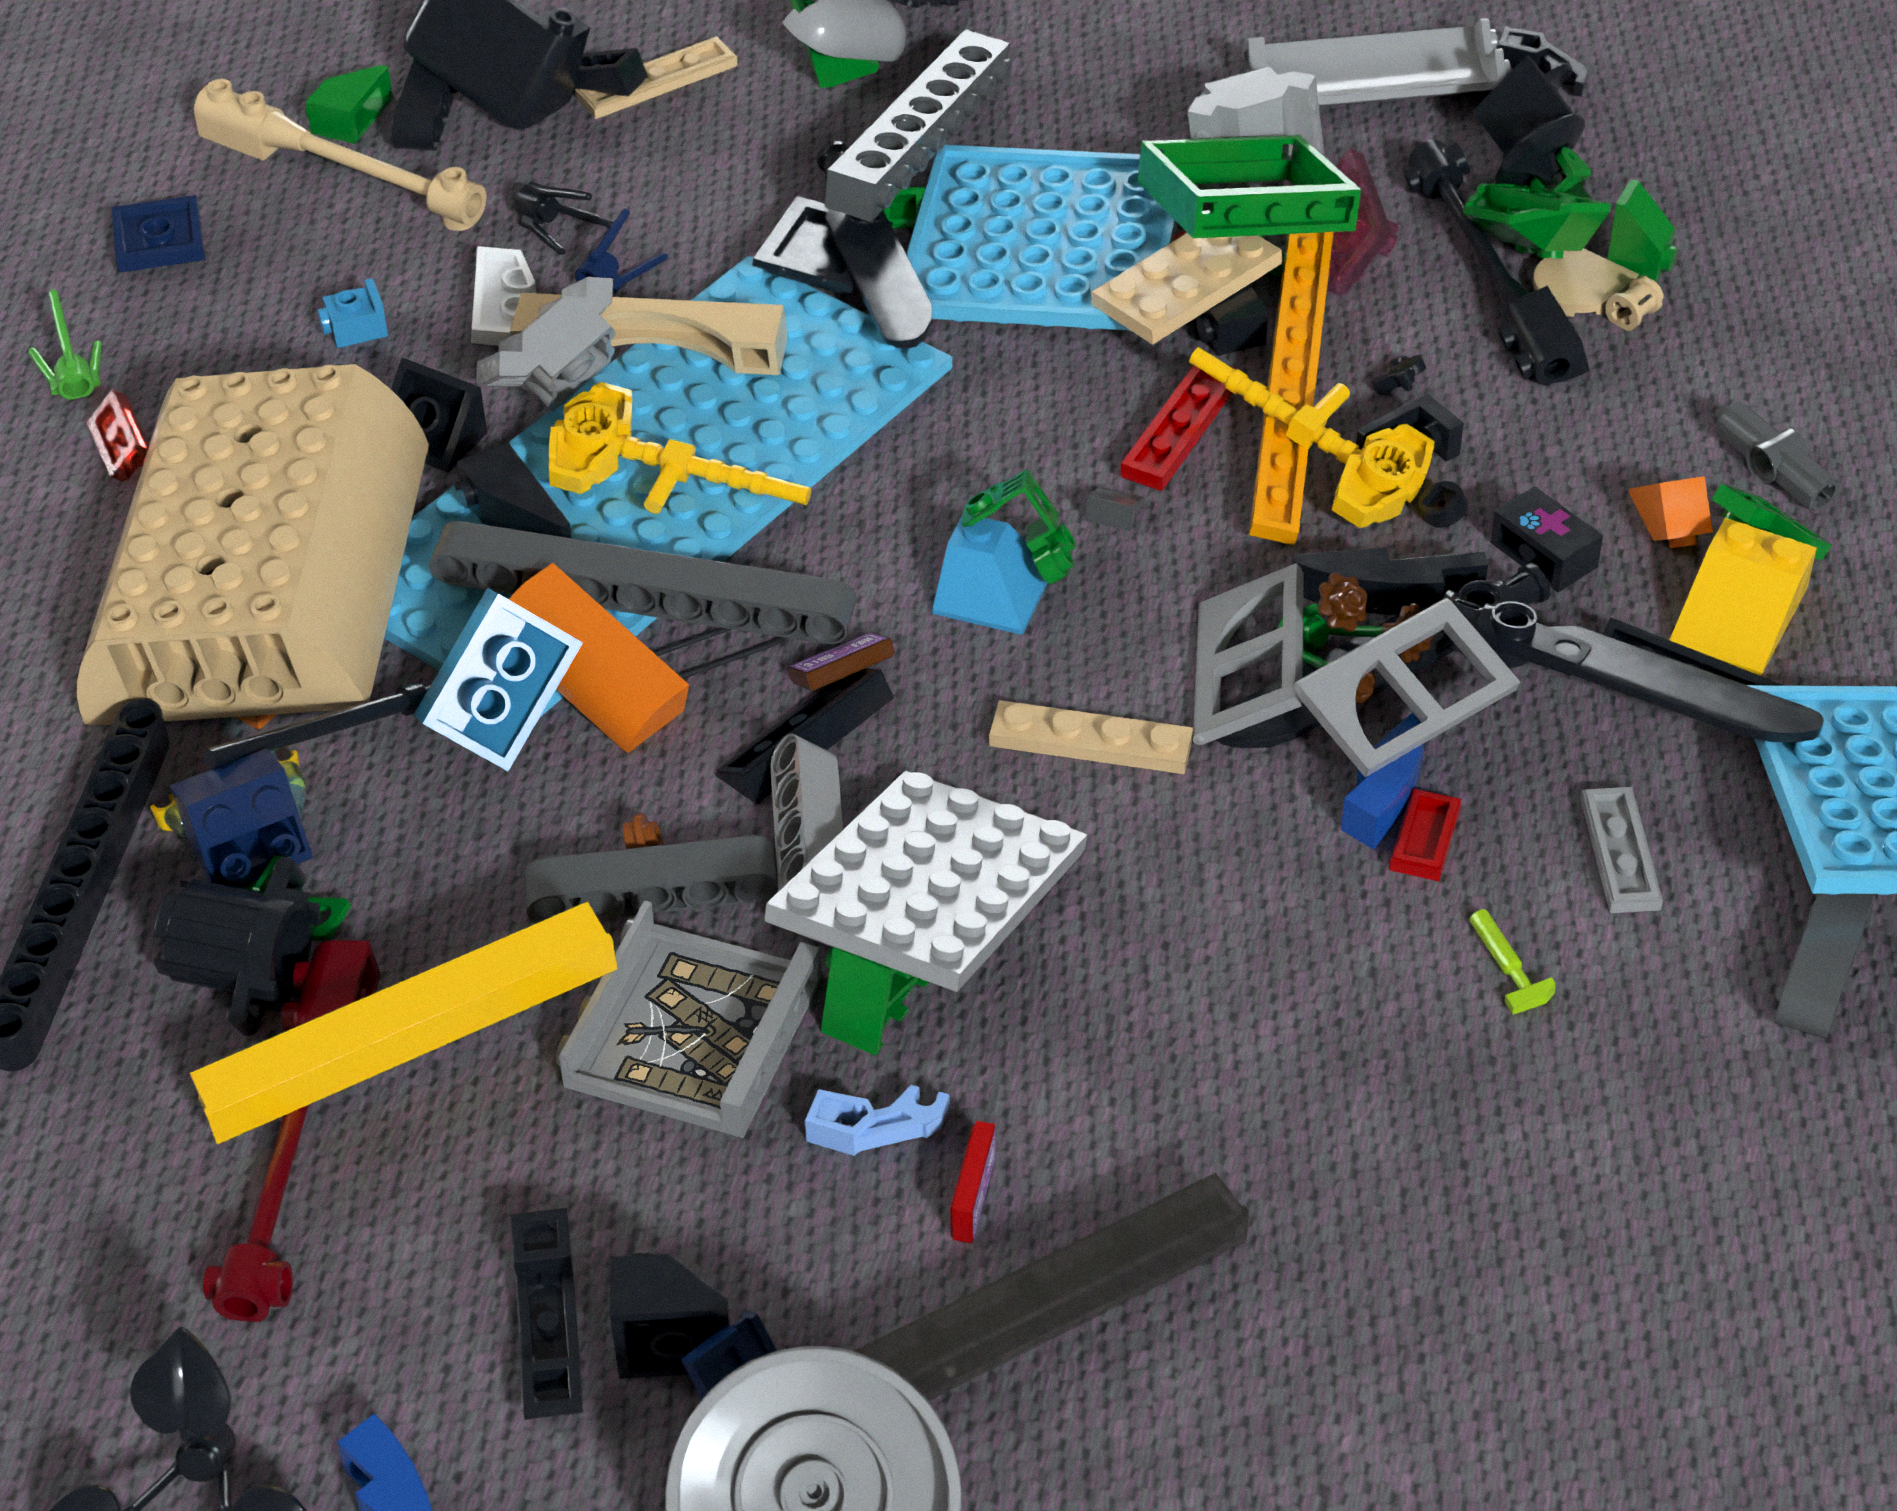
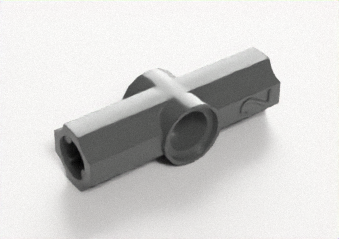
M1741 401L1727 406L1722 416L1717 419L1715 432L1746 457V464L1750 473L1761 476L1763 478L1761 480L1762 483L1777 482L1805 507L1815 512L1829 505L1832 499L1838 495L1841 482L1809 457L1805 440L1795 430L1785 429L1779 432Z

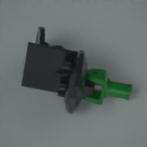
M1526 56L1472 111L1504 153V159L1495 175V183L1522 185L1530 183L1532 187L1592 199L1584 188L1585 181L1591 175V169L1573 151L1584 131L1585 120L1581 115L1574 114L1558 92L1560 86L1572 73L1573 68L1568 62L1556 66L1544 75L1530 56Z

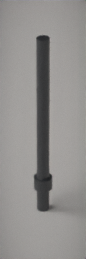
M413 683L399 687L393 695L207 748L203 753L204 762L212 769L266 748L270 752L398 713H402L405 716L412 715L417 710L431 684L423 686L420 683Z

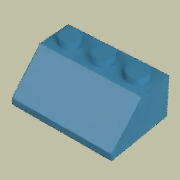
M487 588L413 716L422 724L509 771L583 642Z

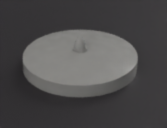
M805 1346L780 1350L754 1359L734 1370L705 1395L692 1412L674 1448L666 1484V1511H961V1485L959 1469L948 1433L931 1404L911 1382L897 1371L866 1355L840 1348Z

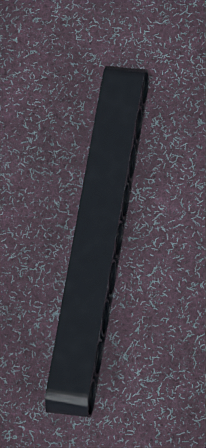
M136 699L128 702L118 711L0 976L1 1070L18 1071L32 1064L39 1055L167 755L170 741L160 705L153 700Z

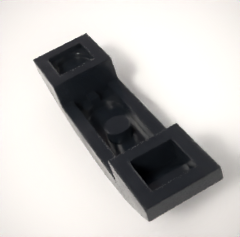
M567 1208L510 1214L513 1263L517 1286L524 1420L583 1413L577 1306Z

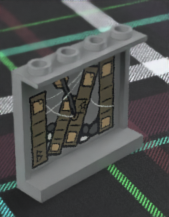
M644 900L635 918L628 919L623 927L620 946L615 953L618 969L599 977V984L593 995H587L580 1005L578 1022L571 1035H564L558 1045L556 1064L561 1067L563 1087L744 1138L822 980L820 947L800 942L791 960L654 924L652 902Z

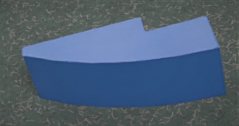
M1412 712L1373 748H1379L1417 726L1421 721ZM1425 743L1367 777H1364L1358 770L1356 788L1344 798L1342 831L1373 850L1391 832L1406 810L1412 788L1415 789L1417 786Z
M375 1413L337 1441L345 1472L361 1487L355 1493L360 1511H432L429 1497L415 1465L396 1436Z

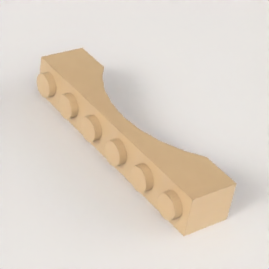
M521 293L510 329L511 336L521 332L539 316L540 307L561 298V294ZM612 297L611 305L600 315L615 330V335L611 340L612 346L641 343L679 346L701 352L723 363L735 373L780 375L788 339L784 305Z

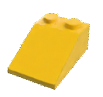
M1725 518L1706 552L1670 641L1762 676L1808 588L1817 548Z

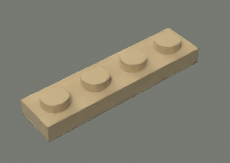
M999 700L989 734V746L1185 774L1193 740V727Z

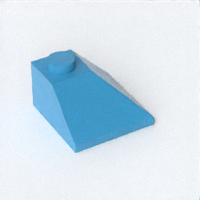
M961 516L947 544L932 614L1023 635L1047 586V582L1041 576L1034 563L1032 552L1027 547L1026 540L1009 523L984 518L970 527H963L961 525Z

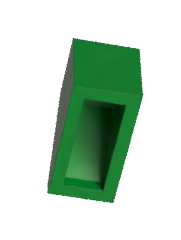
M378 65L325 79L306 101L305 113L309 118L311 134L355 144L393 99L389 67Z
M1630 179L1616 203L1607 260L1638 273V276H1646L1657 282L1663 271L1671 272L1676 261L1678 247L1672 246L1675 227L1639 181Z

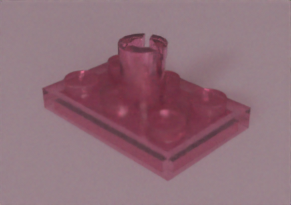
M1351 148L1348 149L1336 167L1361 189L1356 231L1333 232L1327 286L1329 292L1337 295H1346L1353 284L1362 278L1366 267L1377 253L1386 255L1394 248L1398 239V235L1394 233L1399 231L1398 225L1387 219L1364 154Z

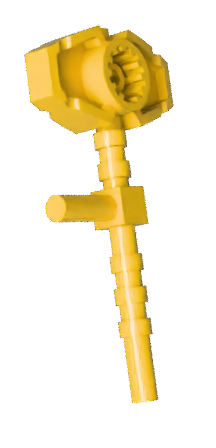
M1198 347L1192 353L1189 363L1224 384L1225 388L1230 392L1243 396L1244 400L1252 406L1257 405L1263 409V413L1271 418H1277L1288 425L1285 436L1307 450L1316 443L1318 448L1327 454L1332 453L1338 461L1345 464L1334 495L1332 511L1358 528L1367 527L1373 522L1381 523L1400 515L1405 502L1411 503L1417 497L1430 466L1435 441L1408 424L1398 425L1393 430L1387 428L1367 436L1362 450H1360L1359 446L1354 442L1346 441L1340 437L1338 432L1332 428L1327 429L1325 427L1328 418L1350 396V391L1344 384H1336L1314 407L1306 403L1300 410H1297L1286 403L1285 399L1277 393L1272 394L1266 390L1267 387L1258 381L1253 382L1247 378V374L1239 369H1233L1202 348Z
M604 382L593 385L590 391H583L564 405V419H558L550 430L549 486L582 494L590 490L593 484H600L618 470L619 455H622L624 459L632 461L636 459L641 460L646 465L660 466V474L644 501L645 509L653 514L660 513L676 482L686 483L690 474L706 478V481L716 484L721 482L728 484V487L738 490L743 488L750 490V493L760 496L765 494L802 505H807L811 497V487L770 477L765 472L757 470L755 472L748 471L746 467L739 465H726L724 461L717 459L708 460L695 456V446L669 439L667 445L663 448L658 443L650 441L648 443L641 442L639 438L632 437V390Z

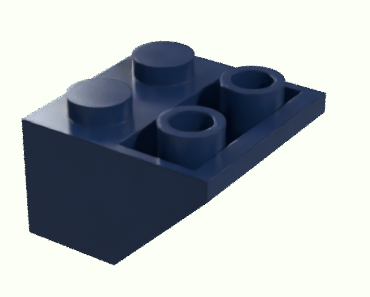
M267 748L170 785L185 832L208 882L239 888L259 880L274 856L289 857L296 864L313 858L285 769Z

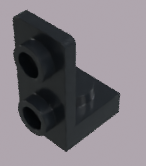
M1426 394L1410 403L1403 404L1395 411L1375 421L1365 424L1357 431L1356 444L1362 450L1367 436L1387 428L1393 430L1398 425L1408 424L1435 441L1433 452L1447 462L1460 455L1464 422L1429 394Z

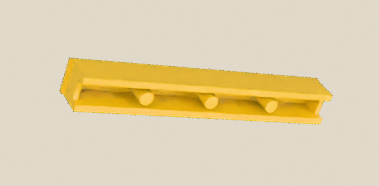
M587 901L191 1072V1078L197 1089L199 1101L206 1114L216 1144L218 1145L617 970L613 939L609 933L606 934Z

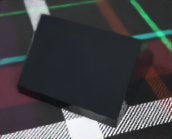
M401 358L391 390L413 413L429 444L425 464L449 473L457 465V461L463 459L488 433L481 387L409 359Z

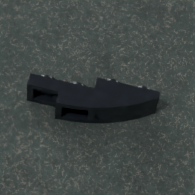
M1379 547L1292 555L1291 565L1297 563L1304 572L1303 598L1318 603L1321 599L1319 585L1328 582L1329 576L1333 573H1338L1345 578L1355 576L1359 586L1367 593L1365 612L1384 615H1397L1401 613L1402 606H1410L1411 604H1417L1419 607H1430L1441 601L1449 590L1459 593L1466 583L1478 580L1486 581L1488 562L1484 552L1390 560L1387 548Z

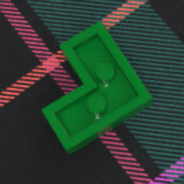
M1721 483L1711 499L1725 508L1722 514L1723 518L1816 547L1815 559L1822 560L1832 546L1831 543L1758 495Z

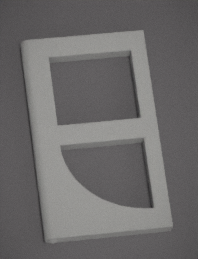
M1297 563L1199 603L1193 742L1195 744H1206L1302 706L1301 699L1296 695L1292 687L1294 682L1302 679L1304 572ZM1283 594V627L1225 650L1235 631L1250 615L1272 599ZM1282 653V688L1220 712L1222 676Z
M1445 598L1294 682L1292 687L1296 695L1362 775L1367 777L1516 691L1520 681L1452 601ZM1441 630L1445 631L1489 683L1443 710L1398 656L1400 653ZM1374 668L1379 671L1421 721L1417 726L1377 749H1374L1360 726L1355 700L1359 682Z

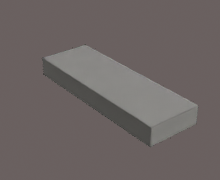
M1632 787L1583 789L1580 800L1609 913L1661 910L1663 899Z

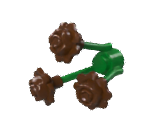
M1333 573L1329 576L1328 582L1319 585L1321 597L1319 602L1303 606V661L1319 669L1330 662L1309 651L1313 652L1324 646L1329 635L1377 637L1420 613L1419 606L1417 604L1402 606L1400 616L1395 623H1384L1382 627L1357 626V622H1363L1366 619L1367 593L1359 586L1355 576L1345 578L1338 573ZM1318 614H1321L1322 616H1327V622L1323 620L1322 617H1320ZM1283 617L1280 620L1278 629L1283 627ZM1434 635L1400 653L1402 661L1404 663L1418 661L1421 651H1427L1430 648V640ZM1374 669L1369 671L1359 682L1356 690V703H1364L1372 695L1376 685Z

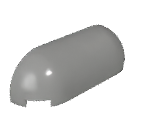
M816 0L817 2L808 6L800 13L794 8L782 22L801 42L820 53L832 57L893 62L899 59L906 43V28L903 18L889 0Z

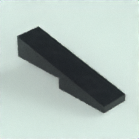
M637 48L583 53L574 88L629 97L648 78Z

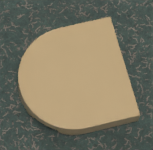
M1583 248L1582 251H1564V258L1561 259L1544 258L1534 271L1533 286L1536 291L1548 285L1566 316L1574 317L1575 313L1595 312L1596 315L1606 312L1605 305L1607 300L1616 293L1627 291L1629 283L1638 277L1639 274Z

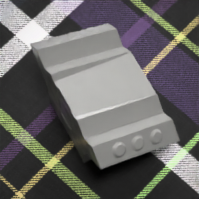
M1270 66L1204 84L1203 93L1200 97L1194 99L1188 109L1191 139L1300 135L1325 157L1316 78L1313 75L1294 71L1277 75ZM1293 144L1283 145L1282 153L1291 155ZM1278 181L1197 185L1199 190L1254 188Z
M586 277L562 289L561 298L540 307L539 316L526 328L500 341L499 352L477 361L476 385L521 387L538 397L554 412L611 362V357L615 352V348L611 345L615 330L600 315L612 303L613 278Z

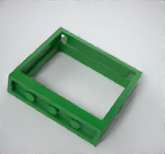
M1300 135L1141 141L1137 182L1193 239L1356 231L1361 189ZM1293 144L1291 155L1282 153L1283 145ZM1288 180L1293 186L1199 190L1194 184ZM1211 202L1210 210L1203 211V203Z

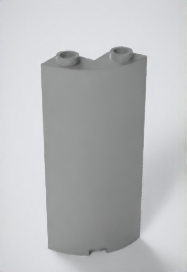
M1488 18L1479 19L1474 26L1265 44L1264 37L1248 38L1241 48L1245 73L1270 66L1277 75L1294 71L1315 76L1319 107L1492 91L1511 72L1509 60H1504L1503 49H1497V34L1495 29H1490Z

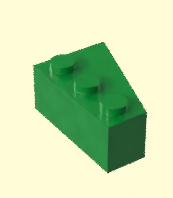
M831 946L826 958V968L830 969L821 1032L876 1056L884 1045L882 1034L883 1028L892 1018L901 1022L909 1010L908 1007L902 1005L904 999L915 984L926 987L929 982Z

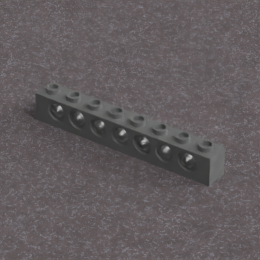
M964 30L828 169L824 207L872 222L884 208L888 209L894 197L901 190L908 188L911 179L919 171L925 170L928 161L936 153H940L943 150L945 143L953 135L956 136L959 133L962 125L968 118H973L985 100L989 101L998 86L1001 83L1005 84L1012 69V61L1008 59L1010 43Z

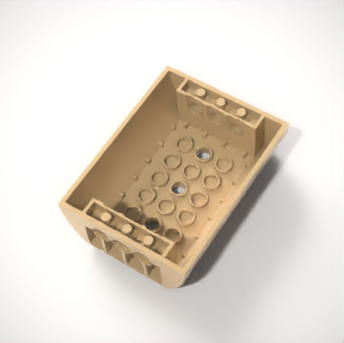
M356 364L325 365L322 367L300 369L283 368L275 371L236 372L225 375L189 376L175 379L161 406L80 665L77 679V700L84 724L112 725L121 707L136 699H149L159 704L164 721L334 711L370 701L429 446L425 434L413 413L388 386ZM214 570L212 574L205 575L209 571Z

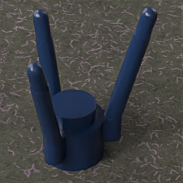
M625 208L613 222L599 245L577 268L575 279L578 282L586 277L613 278V293H616L627 282L666 260L668 255L662 252L624 274L618 275L619 263L611 253L607 252V249L630 214V211Z

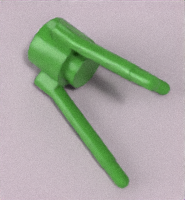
M52 289L49 291V297L63 356L57 361L53 372L36 348H30L28 353L48 381L52 395H61L68 400L89 396L94 387L101 385L99 368L102 343L99 340L93 343L90 365L80 355L73 354L58 292Z

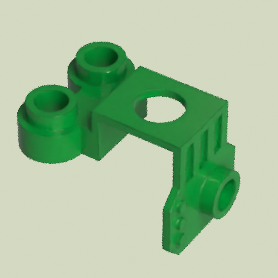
M1027 468L1009 480L994 484L987 490L973 496L964 506L961 525L963 527H970L993 514L1004 503L1024 492L1041 517V519L1028 526L1026 545L1032 552V557L1039 573L1048 584L1052 585L1068 576L1069 569L1074 567L1071 551L1076 548V542L1064 524L1057 526L1059 513ZM1035 493L1038 495V497H1039L1040 500L1042 501V503H1043V505H1044V508H1043V507L1041 506V504L1039 503V501H1038V499H1037Z

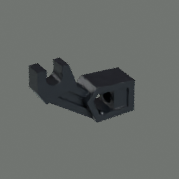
M1505 27L1498 44V49H1503L1504 60H1509L1511 69H1514L1526 56H1530L1545 74L1556 66L1568 62L1573 70L1563 84L1573 85V95L1582 97L1588 71L1583 63L1577 62L1547 42L1544 33Z

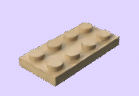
M1186 233L1093 290L1092 305L1153 345L1282 264V250L1260 236L1193 239Z

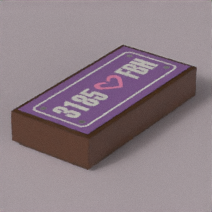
M869 632L787 667L793 684L813 691L891 658L895 654L891 638Z

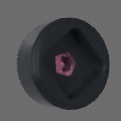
M1441 481L1429 486L1423 491L1418 500V508L1424 520L1436 528L1455 524L1464 516L1468 507L1467 499L1461 487L1451 481Z

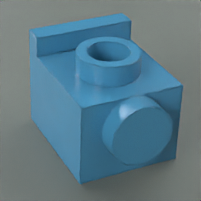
M373 278L364 280L365 287L344 290L337 294L323 297L324 308L317 309L323 335L332 334L337 348L388 336L383 303Z

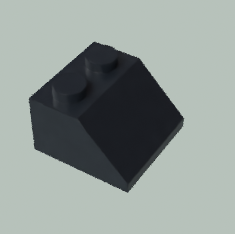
M640 1252L630 1256L610 1257V1321L619 1379L689 1375L681 1359L724 1326H731L728 1299L670 1254L653 1255Z

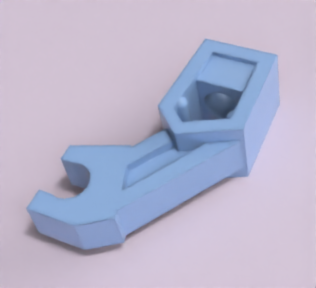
M910 1085L891 1106L874 1110L869 1099L818 1089L805 1119L806 1142L855 1156L860 1151L920 1137L928 1138L942 1129L950 1109V1094L938 1092L936 1101L932 1105L922 1106L919 1105V1087ZM843 1122H847V1123H852V1124H855V1125L852 1127V1126H850V1125H847V1126H846V1125H842V1124H843Z

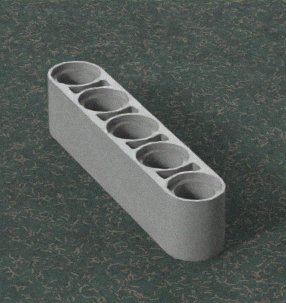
M795 734L786 735L778 743L773 752L770 767L778 892L843 831L837 757L832 752ZM806 937V938H808V939H810V940H812V941H814V942H817V943H819V944H821V945H823V946H825V947H831V946L828 945V944H825V943L819 942V941H817V940L811 939V938H809V937Z

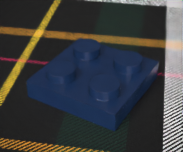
M197 195L111 207L115 255L119 273L205 260Z

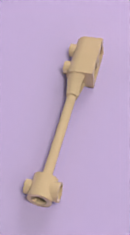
M216 79L209 82L202 88L196 98L194 115L198 134L208 140L263 161L278 148L312 152L427 196L428 209L433 213L441 215L444 220V226L451 230L461 231L472 227L484 212L487 200L486 190L482 185L467 180L466 172L462 168H447L433 180L419 176L312 135L308 130L284 115L281 109L265 104L262 93L250 91L241 95L233 92L231 82L226 79Z

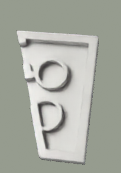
M477 247L471 343L499 345L500 341L511 337L510 329L520 294L537 293L535 290L536 282L521 250Z

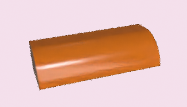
M551 563L527 580L509 598L515 604L583 642L556 690L625 752H631L684 711L689 684L554 563Z

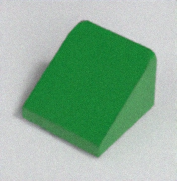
M908 187L906 190H901L894 197L891 206L888 209H883L888 220L893 222V228L914 229L924 197L925 187Z

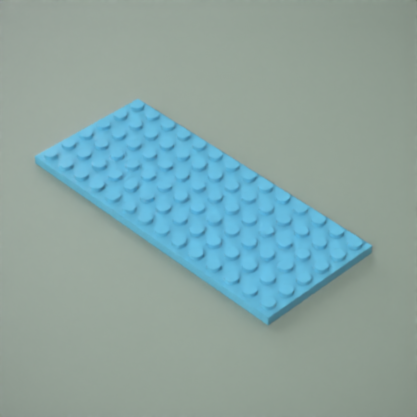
M748 255L691 301L784 305L788 339L780 375L735 373L723 363L701 352L665 344H634L603 368L554 412L548 411L512 439L509 444L570 522L572 539L724 562L794 502L765 494L760 496L750 493V490L742 488L738 490L728 487V484L721 482L716 484L706 481V478L690 474L686 483L676 482L660 513L653 514L645 509L644 501L660 474V466L646 465L643 461L637 459L635 461L624 459L622 455L618 456V470L600 484H593L590 490L582 494L549 486L550 430L558 419H564V405L583 391H590L591 387L599 382L632 390V437L639 438L641 442L648 443L650 441L661 444L665 448L669 439L694 445L695 456L708 460L717 459L724 461L726 465H739L746 467L748 471L755 472L757 470L768 473L770 477L812 487L953 368L952 356L924 342H921L914 348H896L888 345L882 339L870 315L805 283L767 273L765 269L752 266L753 257ZM455 485L412 517L384 639L438 671L441 669L486 591L443 583L431 573L429 568L430 559L442 529L447 523L463 521L486 525L481 522L471 507H463L456 493ZM496 592L507 599L512 596V594ZM605 609L634 636H637L658 618ZM555 690L541 716L564 697L557 690Z

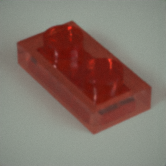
M112 389L87 421V424L110 477L123 482L129 480L136 469L144 464L149 443L127 395Z

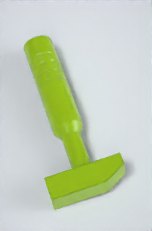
M1481 909L1473 913L1469 920L1503 973L1511 976L1519 990L1505 995V1004L1512 1015L1546 1004L1555 994L1556 983L1553 978L1550 977L1531 984L1522 970L1521 960L1486 909Z

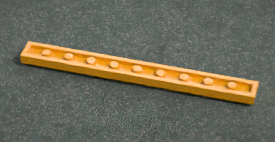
M1333 232L1287 234L1267 390L1272 394L1277 393L1285 399L1286 403L1297 410H1300L1306 403L1311 407L1314 405ZM1264 413L1249 535L1295 545L1299 534L1308 450L1285 436L1288 425Z

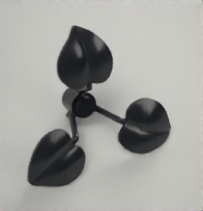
M181 1326L176 1329L140 1365L131 1383L130 1397L136 1414L150 1429L163 1434L180 1430V1437L183 1442L177 1449L176 1461L129 1507L122 1511H141L181 1474L186 1479L194 1482H206L218 1477L220 1511H306L305 1507L291 1493L272 1485L255 1486L245 1490L238 1497L233 1507L231 1503L230 1476L234 1472V1467L227 1463V1460L235 1449L236 1438L233 1430L226 1423L231 1411L229 1388L221 1370L205 1346L186 1327ZM85 1485L67 1492L53 1505L50 1511H121L117 1497L109 1488L103 1485Z

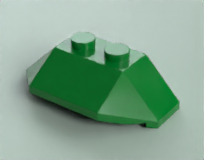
M1480 183L1477 187V193L1472 194L1465 203L1463 214L1496 239L1515 244L1514 251L1537 253V256L1542 258L1561 259L1564 258V251L1583 250L1610 213L1611 203L1522 184Z

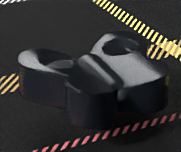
M1405 355L1398 356L1390 360L1388 374L1375 377L1371 383L1378 395L1385 394L1397 387L1410 391L1413 389L1412 383L1415 381V376L1422 373L1426 369V365L1421 355H1415L1410 358Z

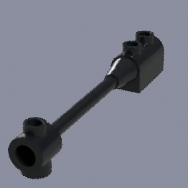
M1429 140L1418 145L1410 154L1408 160L1409 168L1403 171L1407 184L1413 194L1423 190L1425 195L1431 199H1444L1496 285L1504 324L1497 328L1498 334L1508 352L1516 348L1519 349L1520 353L1514 355V359L1523 378L1526 380L1535 376L1541 385H1549L1568 381L1590 371L1582 340L1548 285L1529 293L1517 280L1510 276L1482 228L1463 214L1466 202L1458 189L1463 182V176L1469 174L1470 169L1459 144L1455 142L1446 146L1441 141Z

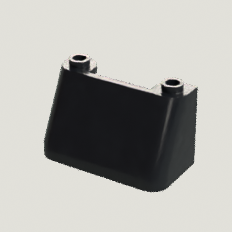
M421 0L407 26L403 47L410 56L499 122L514 129H526L557 112L570 102L591 27L568 10L555 9L537 16L516 0Z

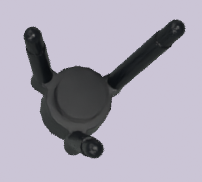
M530 181L519 190L514 202L516 213L522 217L520 226L531 230L559 255H564L566 250L539 225L554 221L559 212L608 228L613 224L612 220L560 203L555 198L589 201L592 199V194L589 192L543 186Z

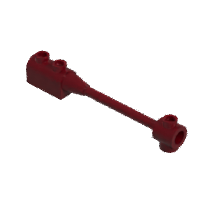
M324 941L315 947L311 962L298 961L293 972V984L295 991L301 993L299 1002H286L283 1005L281 1013L283 1032L376 993L381 973L370 941ZM309 1105L286 1114L282 1118L247 1243L230 1247L226 1252L222 1266L210 1265L205 1270L203 1278L204 1296L207 1300H212L214 1309L221 1316L229 1320L261 1322L267 1318L270 1307H286L290 1302L293 1289L291 1265L287 1261H281L278 1255L269 1249Z

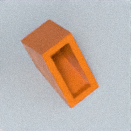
M1705 476L1629 488V494L1653 541L1668 540L1669 548L1696 545L1698 544L1697 535L1713 532Z

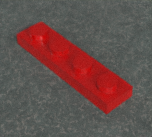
M1193 365L1122 461L1121 477L1163 491L1230 398L1232 392L1227 390L1224 384Z

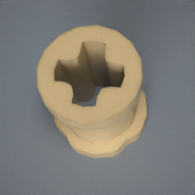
M1638 276L1629 283L1627 291L1616 293L1607 300L1605 306L1608 319L1611 323L1626 331H1632L1640 325L1642 317L1646 313L1652 314L1662 307L1663 292L1654 280L1646 276ZM1648 294L1650 295L1648 300L1643 299ZM1621 307H1628L1621 313L1619 312Z

